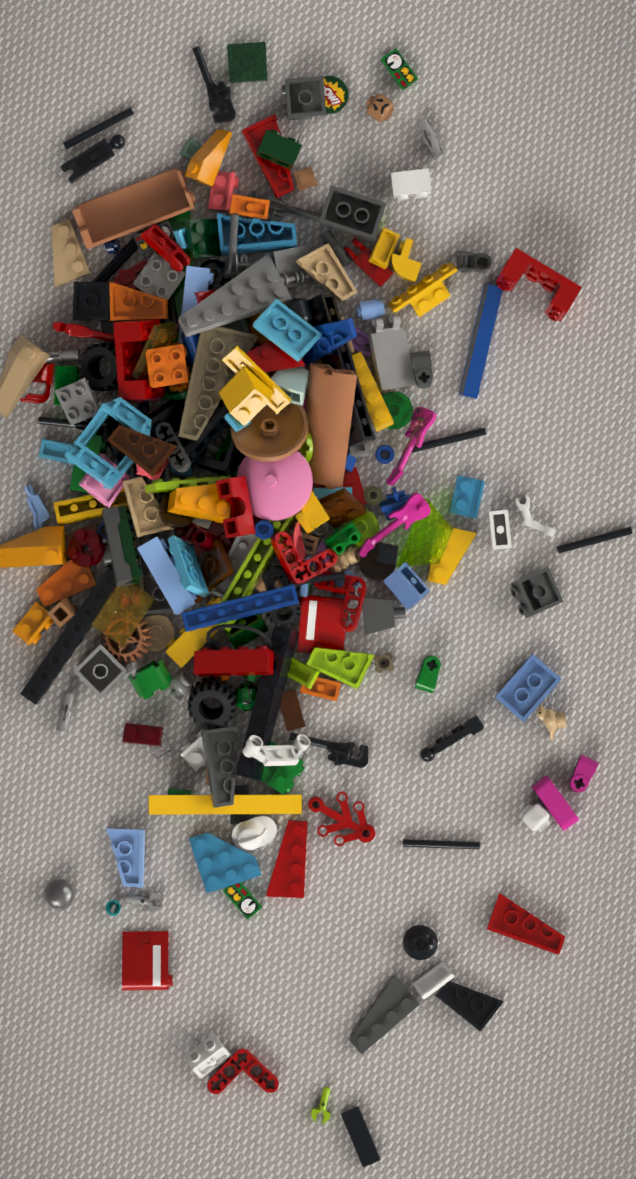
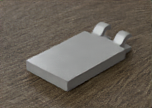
M400 316L388 318L389 328L383 329L384 322L382 318L370 321L373 334H369L368 338L379 391L415 386L416 382L405 329H400Z

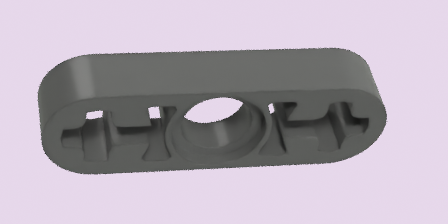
M167 422L158 424L155 429L157 438L167 443H177V449L168 458L172 467L180 473L186 472L190 468L191 461L174 428ZM164 429H167V434L170 438L167 439V437L163 434ZM177 456H179L183 460L182 466H179V461L176 458Z

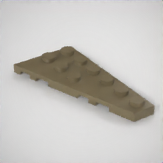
M216 327L200 332L177 437L194 441L198 440L222 399L219 391L236 375L222 361L223 357L236 345L246 354L253 347L259 337L258 335L224 327Z

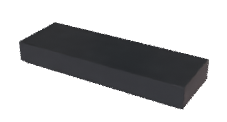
M359 1106L342 1112L341 1116L362 1166L366 1167L380 1161V1156Z

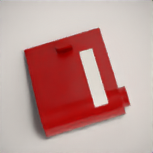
M314 595L298 598L301 616L297 652L311 654L314 647L344 650L345 631L339 624V618L345 598Z
M169 931L122 932V991L169 990V986H173V975H169L168 970Z

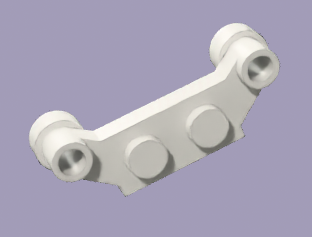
M299 734L294 740L293 745L263 746L262 739L252 735L246 741V746L242 752L248 758L253 757L259 760L264 766L296 765L299 762V755L310 746L311 742L306 735Z

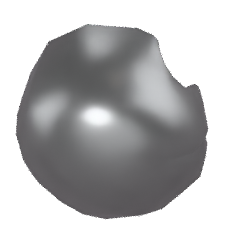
M56 879L46 886L45 900L52 908L64 910L72 904L74 892L68 882Z

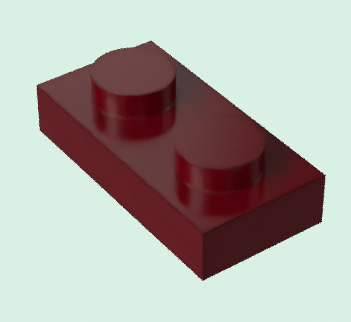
M125 723L122 742L161 747L164 728Z

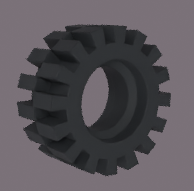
M300 601L299 604L291 605L289 613L285 615L278 614L276 610L266 612L267 619H270L271 624L275 623L276 627L279 624L281 628H285L286 624L290 627L291 623L295 624L297 622L296 619L300 617Z

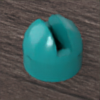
M116 900L108 901L105 907L106 913L110 916H117L121 911L120 903ZM112 904L116 905L114 913H111Z

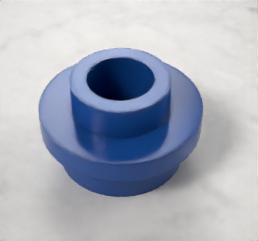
M382 445L377 448L375 456L378 462L388 464L394 459L395 453L392 447ZM383 451L388 452L389 456L387 458L381 456Z

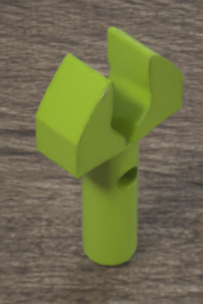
M323 1087L319 1106L316 1108L312 1107L311 1116L314 1122H316L317 1114L321 1110L324 1115L322 1124L330 1119L331 1112L326 1108L331 1090L329 1087Z

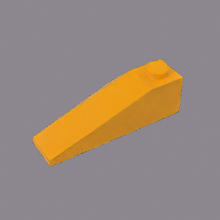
M64 525L46 526L0 545V568L67 564Z

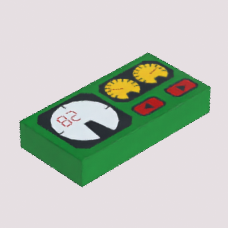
M396 48L381 58L380 61L402 91L418 81L417 76Z
M242 882L228 886L223 890L247 920L262 908Z

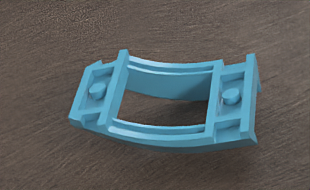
M121 397L113 399L111 402L103 403L73 446L65 453V457L71 465L74 463L103 484V488L113 489L134 462L125 455L115 468L86 447L107 417L110 415L126 428L150 436L152 420Z

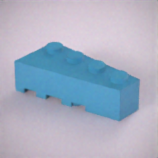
M217 213L221 256H228L231 216ZM238 217V255L242 252L250 254L297 247L295 224Z

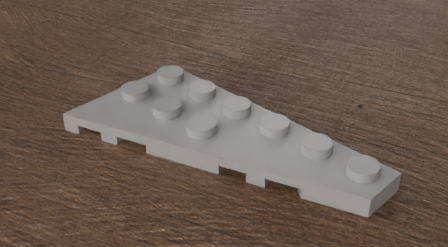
M267 254L180 316L178 322L185 336L188 337L262 313L276 299L284 305L292 303V297L272 259Z

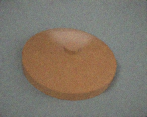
M289 403L277 414L266 404L250 420L251 423L247 427L237 432L230 425L232 440L237 449L245 456L263 462L278 461L291 456L300 449L308 434L306 412L302 406L294 403Z

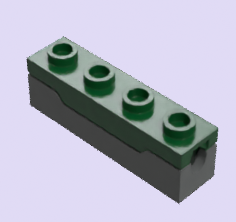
M125 505L102 509V518L116 587L139 584L140 577H143L141 565L137 566L136 559H139L137 547L133 546L135 533L134 529H130L129 523L132 522L130 511H126Z

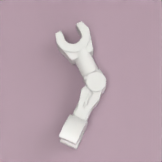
M525 496V504H520L519 499L516 498L515 503L523 514L525 525L554 537L556 529L532 520L529 511V496Z

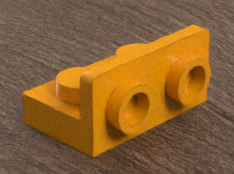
M35 602L12 632L25 641L27 645H36L42 638L41 632L44 629L48 630L54 621L47 614L49 611L38 602Z

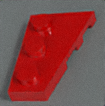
M268 341L246 353L265 373L305 367L302 358L297 362L272 341Z

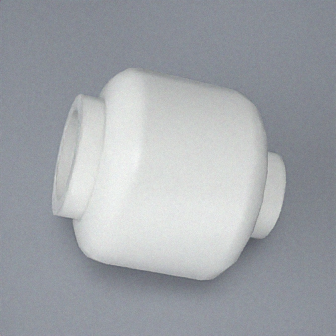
M530 803L524 808L523 812L525 814L522 817V821L532 831L541 832L551 823L549 820L551 817L550 813L541 804L532 805Z

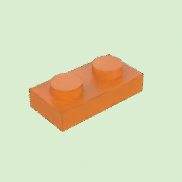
M231 194L228 214L238 213L240 216L267 220L270 200Z
M317 677L311 689L301 684L300 693L337 701L341 683Z

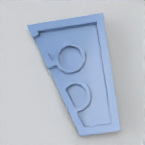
M106 828L117 860V867L123 887H144L145 829Z

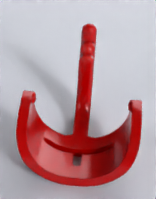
M54 363L44 364L32 381L45 383L44 393H28L24 398L20 399L21 402L38 404L48 400L51 384L53 383Z

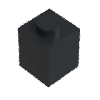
M380 543L377 562L396 565L399 546Z

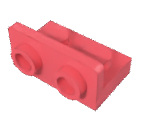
M218 171L213 187L211 186L208 210L229 212L231 194L234 193V189H238L239 178L236 177L235 172Z

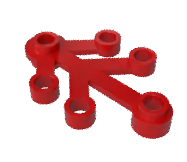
M339 792L336 796L343 815L324 805L320 797L315 796L309 800L308 807L311 811H320L338 821V823L327 826L320 825L317 829L319 836L325 837L328 833L350 828L355 832L344 836L341 834L335 836L334 843L337 846H343L346 842L357 839L364 843L371 842L374 839L375 829L372 825L367 824L363 802L356 801L353 804V809L357 812L359 824L352 821L347 803L348 795L345 792ZM340 794H344L346 796V799L344 801H340L338 799V796ZM314 801L319 802L320 806L318 808L312 806ZM357 803L362 804V809L359 811L355 809ZM321 827H325L327 829V832L325 834H321L319 832V829ZM363 830H368L370 832L369 836L364 837L362 835ZM342 837L343 843L338 844L336 838Z

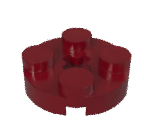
M78 529L69 542V548L67 549L68 557L71 558L74 564L80 567L89 568L92 565H97L105 553L103 537L100 533L91 529ZM88 544L90 549L84 552V547Z

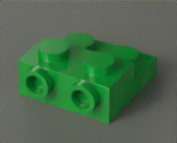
M271 741V743H270V746H275V745H277V744H275V743L272 742V741ZM299 759L296 765L264 766L261 781L283 795L285 791L289 793L295 784L292 780L296 775L299 777L305 768L302 766L304 761Z

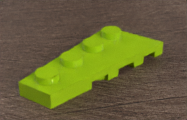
M204 476L200 479L188 477L185 480L172 478L168 479V482H164L163 479L152 480V484L146 485L145 491L146 493L170 492L177 488L216 484L218 480L231 477Z

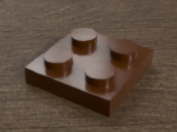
M346 488L318 499L330 519L327 522L334 528L366 514V507Z

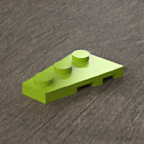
M314 647L306 665L358 689L374 654Z

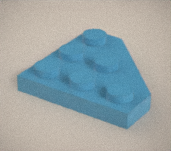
M209 833L189 838L206 893L261 876L255 856Z

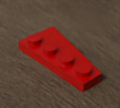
M288 820L266 897L304 898L307 821Z

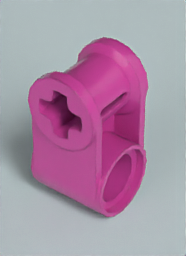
M581 754L569 782L571 790L574 792L586 790L599 762ZM581 779L583 787L576 789L574 781Z

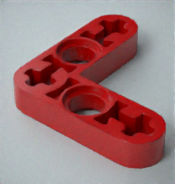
M278 532L272 535L271 538L273 549L292 584L304 583L334 566L337 562V554L331 549L323 550L302 562L288 533ZM280 538H283L284 540L282 541V544L278 543V540H280ZM287 553L292 554V563L286 561ZM327 555H329L330 559L327 562L322 563L320 561L325 559ZM311 561L316 564L315 572L309 569ZM297 572H305V574L300 575L299 578H295Z
M323 571V572L320 573V574L334 573V572ZM345 575V579H343L344 585L340 588L334 586L336 580L330 581V586L327 581L321 582V584L318 582L313 583L319 590L346 594L339 624L346 632L354 631L358 625L367 590L365 581L360 577ZM360 583L361 587L358 588V590H357V595H358V596H356V595H355L356 590H355V588H354L353 586H357V584ZM351 600L358 601V606L354 609L348 607V603ZM348 613H350V614H351L350 619H351V621H352L353 623H349V625L346 626V624H345L344 621H348V619H349V614H348Z
M239 1048L214 1073L207 1084L208 1090L212 1094H220L243 1070L264 1091L273 1093L279 1087V1080L248 1049ZM239 1053H246L247 1061L241 1060L238 1064L241 1068L238 1069L231 1060L234 1059L236 1062L239 1059ZM254 1065H259L262 1068V1073L258 1076L251 1073V1068ZM232 1066L235 1069L234 1075H225L224 1068ZM265 1072L268 1073V1075H266V1078L269 1081H271L272 1079L274 1080V1088H272L271 1086L267 1088V1082L264 1079L262 1080V1082L259 1081V1079H261L264 1076ZM219 1073L224 1079L228 1080L226 1083L224 1080L220 1082V1089H212V1081L217 1082L220 1079Z

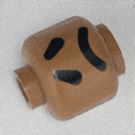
M377 94L375 97L371 95L365 104L368 106L367 114L378 122L388 121L395 110L393 102L382 94Z

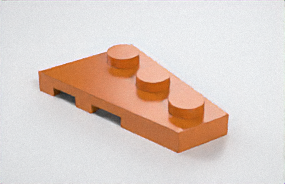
M109 282L110 320L168 319L167 299Z
M70 559L67 564L61 567L36 590L43 607H46L65 597L68 598L94 587L97 583L90 567L77 566Z

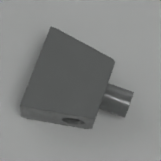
M364 598L362 611L365 635L395 627V619L406 618L405 607L393 608V600Z

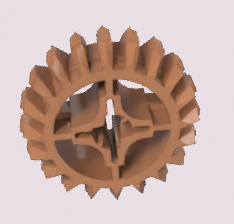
M124 611L123 616L121 613H116V618L114 616L110 617L111 623L105 622L108 629L101 630L103 633H106V636L101 637V640H106V643L102 645L108 647L107 650L120 663L123 660L125 663H130V660L137 662V657L143 658L142 652H149L145 646L152 645L151 642H147V639L153 637L152 635H147V632L151 631L150 627L145 628L148 622H141L142 616L138 615L136 617L134 612H131L129 615L127 611ZM128 621L121 632L115 631L121 623ZM134 625L137 627L139 631L140 638L137 637L134 633ZM120 635H127L129 636V638L134 640H126L123 636ZM114 638H116L119 641L118 647L120 648V650L116 647L114 643ZM132 643L138 644L135 650L126 653V650L129 649Z

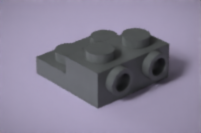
M323 76L285 79V85H282V95L286 97L287 104H283L284 116H288L289 120L326 116Z
M549 567L511 583L510 592L514 598L517 597L519 602L518 610L526 618L564 602Z

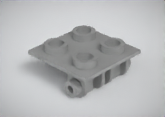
M310 245L273 251L275 267L286 288L315 282L296 263L298 259L311 253Z
M154 252L133 285L145 293L169 300L186 273L182 270L176 272L170 267L169 262Z
M85 377L55 390L70 425L94 417L101 407L95 400L96 396L92 394L94 391L90 390L89 381Z

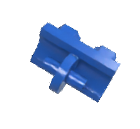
M392 487L393 493L386 494L387 500L380 502V508L387 520L397 518L393 517L390 519L388 515L404 506L412 494L405 495L404 490L397 492L396 487Z

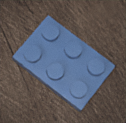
M532 654L497 693L495 698L521 721L525 722L560 682L561 678Z

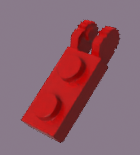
M153 224L141 234L140 237L162 258L169 262L170 267L176 272H180L183 269V265L188 266L191 263L190 257L187 256L182 248L156 224Z
M354 237L351 241L362 252L356 256L347 246H345L344 251L381 288L394 273L388 267L383 269L368 262L372 252Z

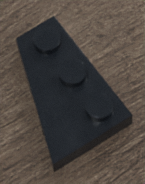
M451 981L443 985L435 994L438 999L479 1032L482 1031L504 1002Z

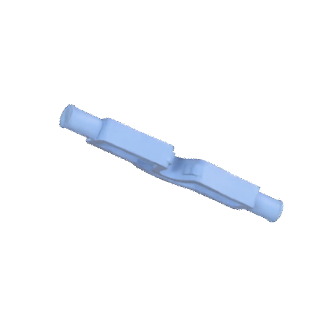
M30 484L28 487H24L29 497L27 503L34 515L35 530L43 528V522L50 519L51 515L40 495L35 494Z

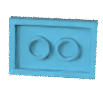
M278 299L261 314L252 326L297 362L322 335Z
M174 535L169 537L168 542L170 546L168 548L174 557V566L180 574L182 587L203 598L210 595L193 545Z

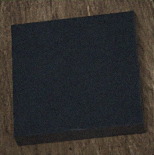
M74 281L73 320L111 321L109 282Z

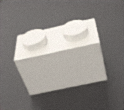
M429 168L393 172L390 174L392 195L398 201L408 200L410 196H416L417 199L427 198L428 194H431Z
M508 510L489 511L488 522L491 550L511 549Z

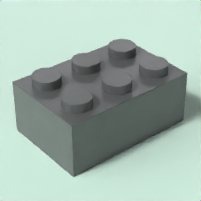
M331 185L319 225L374 243L386 203Z

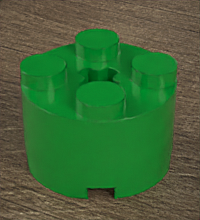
M162 658L158 659L157 664L155 661H152L136 670L137 674L134 677L132 674L128 676L139 697H143L144 700L153 696L157 689L160 688L162 691L170 687L171 680L173 679Z

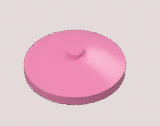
M296 451L287 458L272 462L257 461L246 456L237 472V477L246 476L252 514L261 519L279 521L294 516L305 506L312 491L313 477L311 468L299 451Z

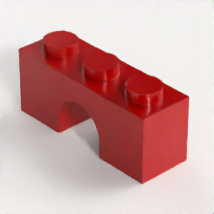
M246 476L216 481L219 500H227L232 509L230 517L223 519L226 538L255 534Z

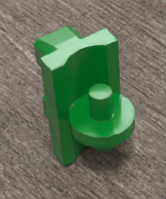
M350 520L339 529L336 526L334 528L335 532L323 541L329 549L340 555L351 543L355 544L360 541L362 535L352 520Z

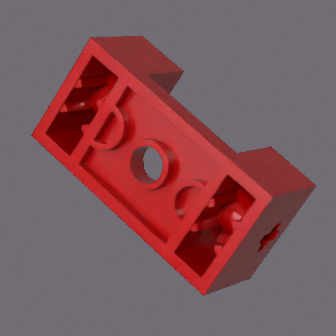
M515 248L495 283L498 284L501 290L512 293L522 274L526 275L529 281L538 282L543 285L542 288L544 290L556 293L545 313L548 314L547 316L551 320L561 322L582 287L518 248Z
M160 319L114 322L119 397L123 400H146L165 396L166 386L157 388L150 386L149 377H144L145 366L143 364L144 348L142 341L161 338L162 326Z

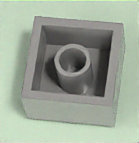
M100 644L73 672L99 698H103L129 670L117 658L112 656V653L106 647Z

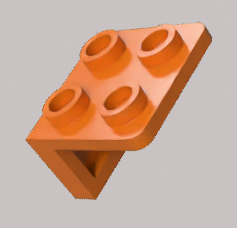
M171 343V346L152 348L145 351L149 384L152 388L189 382L190 371L185 360L187 358V350L182 343Z

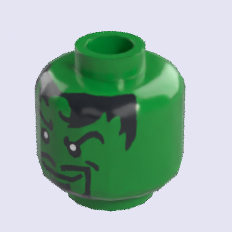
M251 682L241 683V687L235 690L237 707L241 708V711L247 712L253 709L258 687L253 686Z

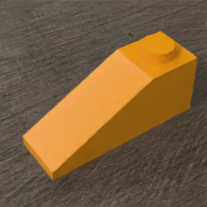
M217 129L192 156L185 176L199 184L213 187L232 132Z

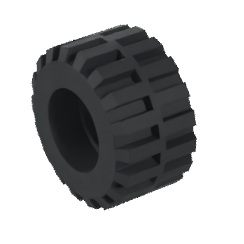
M98 343L92 344V347H87L85 349L86 352L81 354L82 360L78 362V364H81V368H78V372L82 373L80 378L85 377L89 381L88 384L92 390L113 391L118 389L115 344ZM104 356L111 365L110 373L106 378L99 371V362Z
M210 676L208 680L206 677L202 678L201 682L197 681L195 683V687L193 686L190 692L187 710L189 711L190 718L194 717L193 722L195 724L199 722V726L202 728L208 726L207 729L211 730L212 727L219 729L220 725L224 727L227 725V722H231L237 706L236 692H234L233 685L229 686L227 680L221 681V677L214 679V676ZM207 697H214L220 700L223 706L216 709L209 708L202 700Z

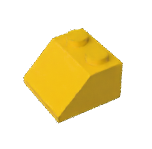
M244 366L219 391V394L229 413L245 426L270 401L273 390Z

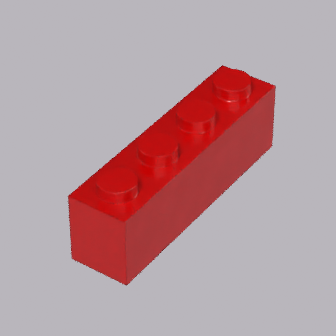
M239 646L237 650H231L230 647H219V650L203 647L200 648V651H194V674L199 677L273 675L274 652L268 649L267 646H256V649Z

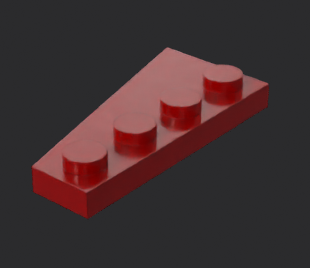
M274 114L243 129L241 133L276 199H279L294 191L290 169L256 155L266 130H275L280 133L277 117Z
M501 893L498 894L486 928L487 930L557 955L560 954L565 940L564 935Z

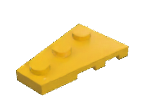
M439 525L427 581L446 585L477 533Z

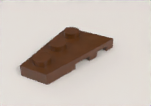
M121 425L107 439V441L152 477H154L177 448L176 445Z
M215 539L212 544L214 546L210 553H206L203 558L205 561L200 567L209 593L234 572L222 541L219 539ZM196 595L198 599L195 602L198 603L203 597Z

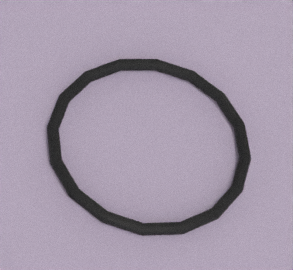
M222 624L213 627L207 632L206 636L209 645L216 650H219V647L213 644L210 635L222 628L247 629L264 637L268 642V649H271L272 645L268 635L262 631L240 624Z

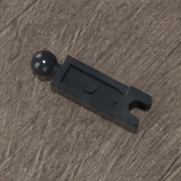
M116 134L111 138L110 143L103 139L61 165L60 168L63 172L68 170L74 171L73 175L69 177L70 183L73 184L113 158L115 154L112 150L122 149L125 145V138L120 134Z
M475 715L465 722L466 726L462 727V725H459L451 730L452 735L447 738L443 735L435 740L437 744L432 748H423L420 752V757L425 762H431L435 758V754L470 733L475 735L485 727L478 716Z

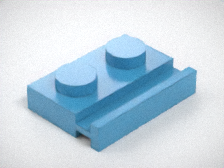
M457 475L449 513L477 519L485 481Z

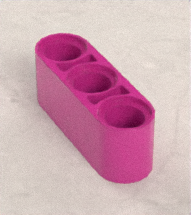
M547 775L531 786L563 831L579 821L576 814Z

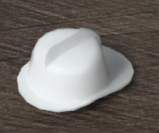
M258 816L243 821L233 829L232 841L240 849L255 850L273 841L277 834V825L274 820L267 816Z

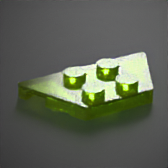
M427 498L424 499L428 503L431 512L427 517L414 522L397 564L398 567L405 562L409 566L440 563L453 527Z

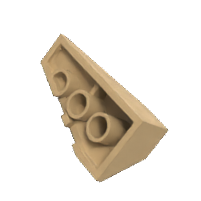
M22 334L18 336L10 348L0 378V414L8 418L50 356Z

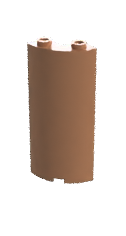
M179 167L71 207L86 249L195 209L193 205L196 202L192 191L188 192L185 182L188 181L185 171H180Z
M310 363L304 409L308 419V431L313 441V453L308 464L311 468L313 483L325 485L327 489H336V487H343L357 374L353 370L333 369L329 364Z

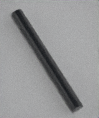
M130 107L63 142L67 150L134 113Z
M484 427L423 442L421 448L415 444L412 453L486 435V430Z
M627 527L557 546V551L560 554L633 534L632 528Z
M403 839V847L480 850V842Z

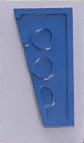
M352 318L313 326L322 335L304 355L302 360L305 367L357 337Z

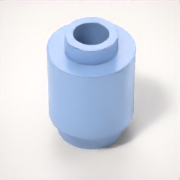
M377 299L360 301L359 306H356L357 317H361L363 321L380 318V316L385 315L383 301Z

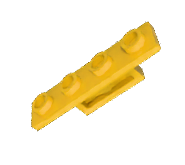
M451 262L441 265L437 271L426 275L422 281L410 286L406 292L393 297L391 302L387 304L388 307L396 313L410 303L417 316L421 317L451 296L442 281L457 272V268Z

